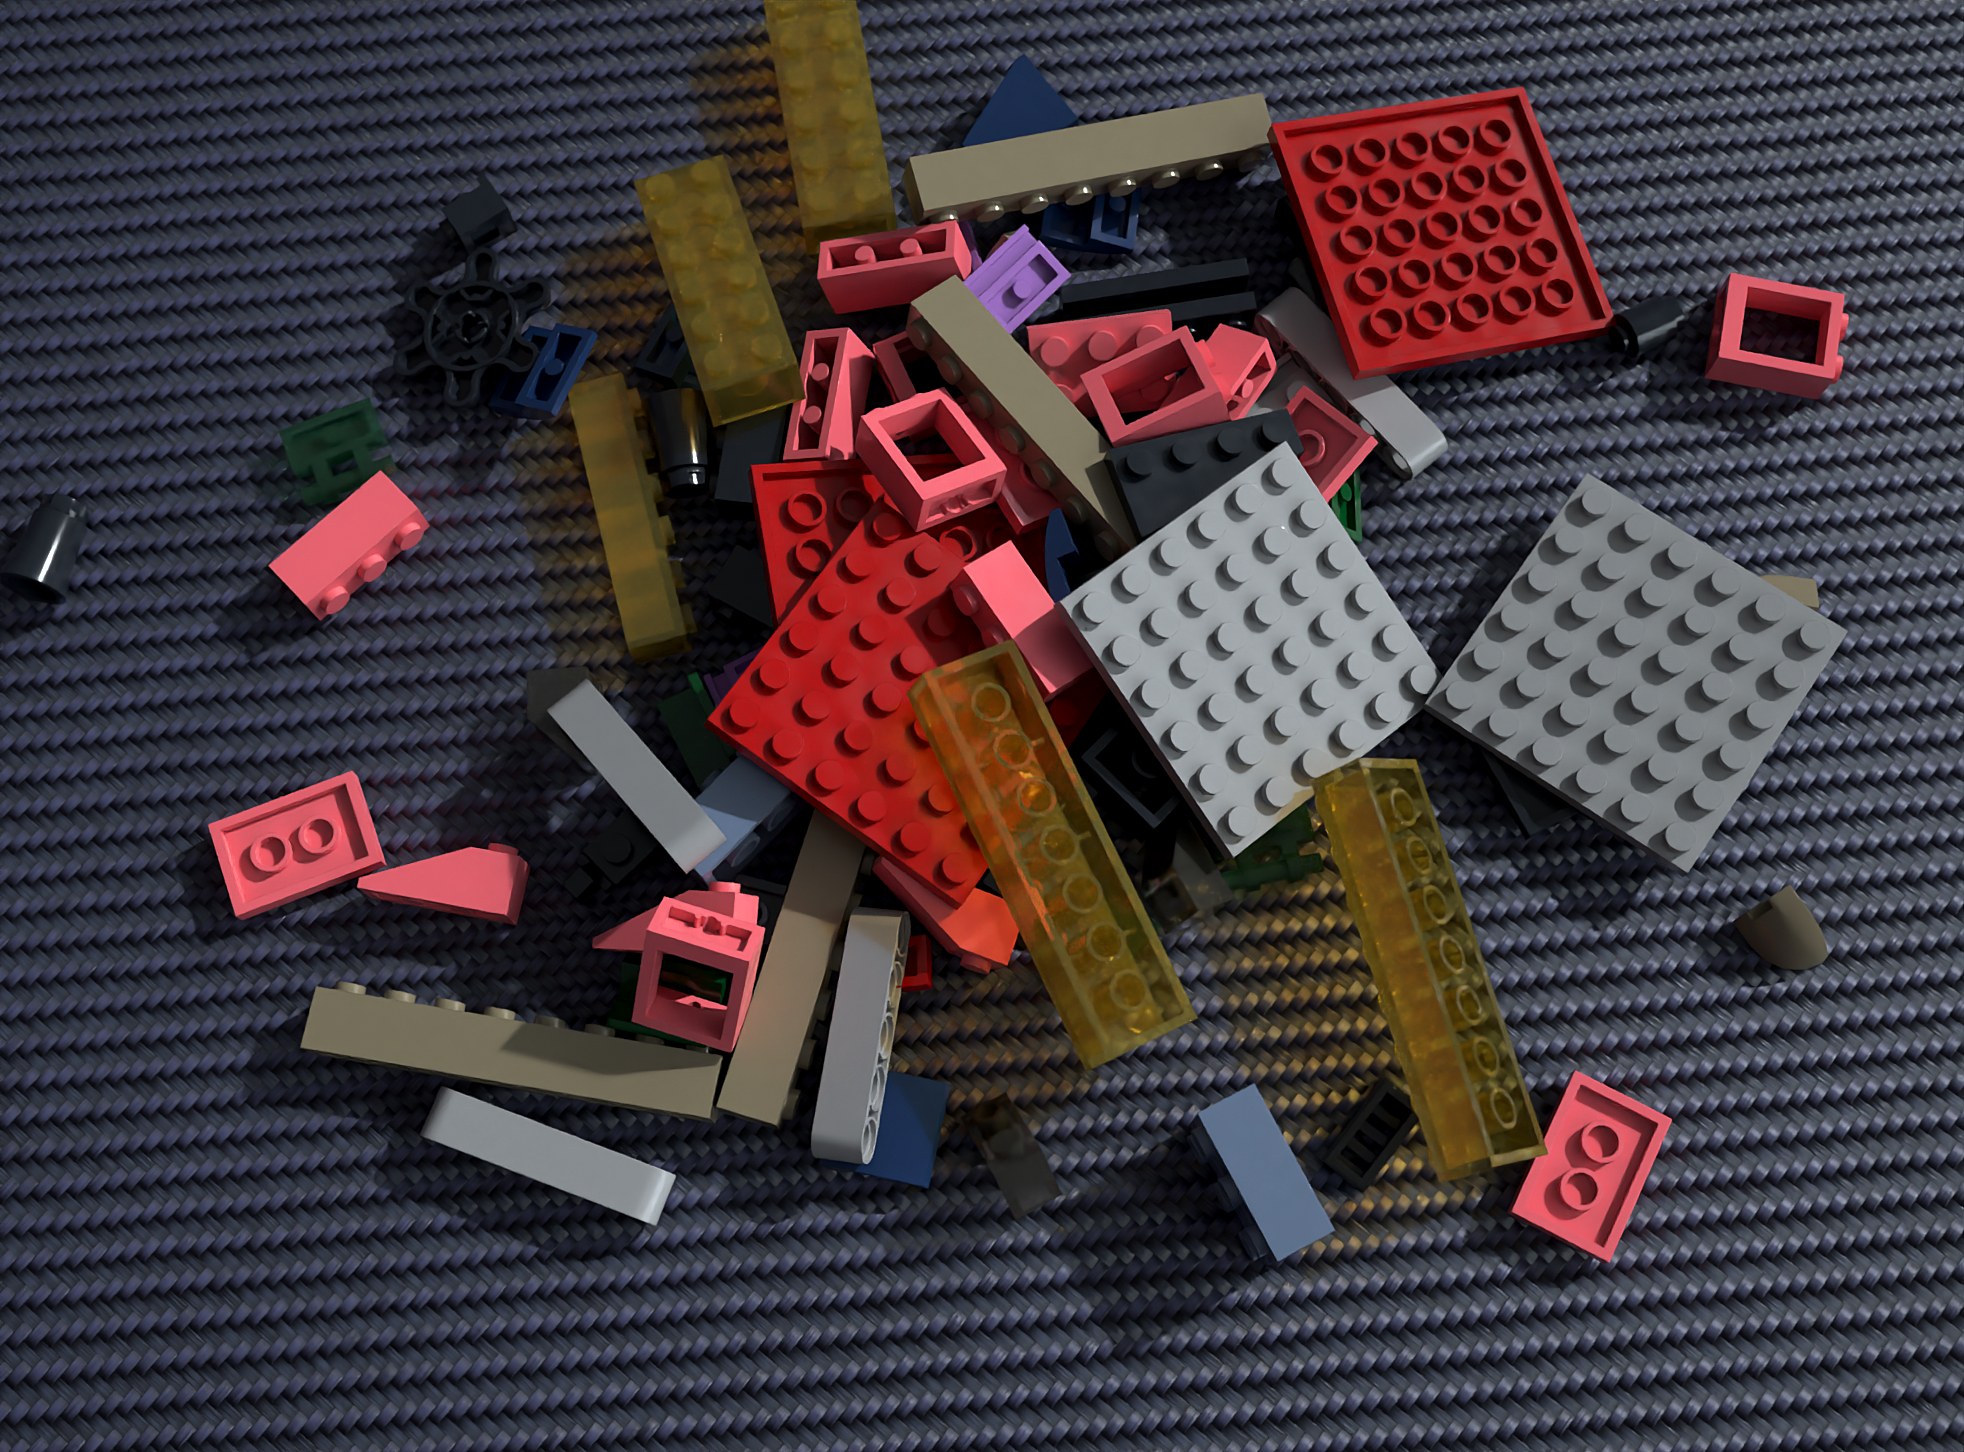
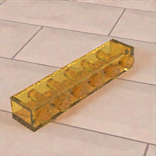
M622 373L574 384L568 393L628 650L636 664L693 650L689 633L697 632L696 621L691 604L682 605L678 589L687 587L680 560L671 561L667 545L675 544L676 541L669 516L660 517L657 502L664 501L665 496L658 472L649 473L646 459L654 458L655 456L648 430L639 431L636 417L644 415L637 387L628 389Z

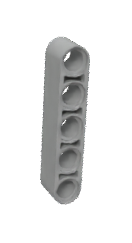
M1289 287L1255 314L1254 324L1257 331L1262 337L1268 339L1269 345L1280 357L1289 352L1293 357L1292 361L1299 368L1303 367L1312 379L1333 400L1332 406L1374 437L1378 443L1372 450L1400 478L1411 481L1448 450L1446 438L1439 428L1386 375L1353 380L1333 322L1300 289Z
M587 678L547 710L686 874L727 840L703 809Z
M856 906L851 913L812 1128L811 1150L815 1158L868 1164L873 1156L902 990L901 987L896 988V985L901 986L911 935V920L907 911Z
M443 1086L439 1089L420 1133V1136L654 1226L657 1225L676 1175Z

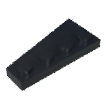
M1285 408L1108 449L1103 460L1136 542L1139 544L1284 441L1288 443L1298 460L1305 450L1288 409Z

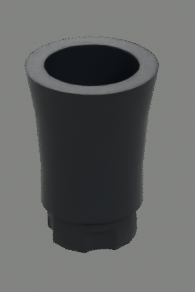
M677 388L660 391L646 397L641 402V408L650 430L659 477L663 480L666 496L670 498H693L706 494L705 492L709 490V473L712 471L707 435V394L697 389Z
M44 494L39 508L34 509L12 555L0 570V583L9 590L34 601L52 605L66 603L72 571L79 549L87 533L86 524L90 518V509L76 501V499L63 494Z

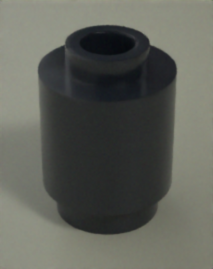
M1654 296L1614 315L1617 325L1610 327L1609 338L1616 351L1624 353L1630 358H1635L1675 339L1677 333L1685 327L1684 313L1679 303L1673 297L1665 296L1661 298Z

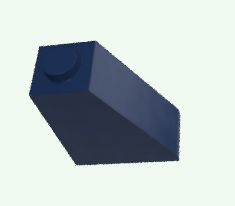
M1023 54L1011 66L962 142V148L1077 127L1079 118L1026 55Z

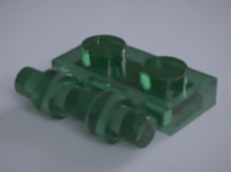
M369 397L279 431L292 471L297 478L300 479L315 474L317 483L300 489L307 506L324 500L328 504L341 500V494L361 487L380 470L387 477L399 472L392 455L375 461L373 459L372 451L389 444L376 408ZM353 458L356 459L357 468L333 476L332 466Z
M1306 801L1234 857L1237 870L1220 873L1224 892L1243 889L1245 893L1261 890L1262 884L1286 879L1291 884L1305 881V875L1323 872V862L1319 852L1301 856L1297 849L1298 844L1312 842L1315 838ZM1209 836L1215 862L1227 860ZM1279 849L1281 860L1256 865L1252 854Z

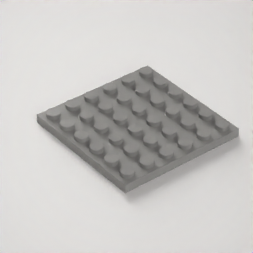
M1286 441L1274 447L1053 605L1225 859L1234 858L1422 710L1426 701L1443 678Z
M1586 473L1430 695L1423 709L1684 877L1690 871L1848 631L1604 482Z

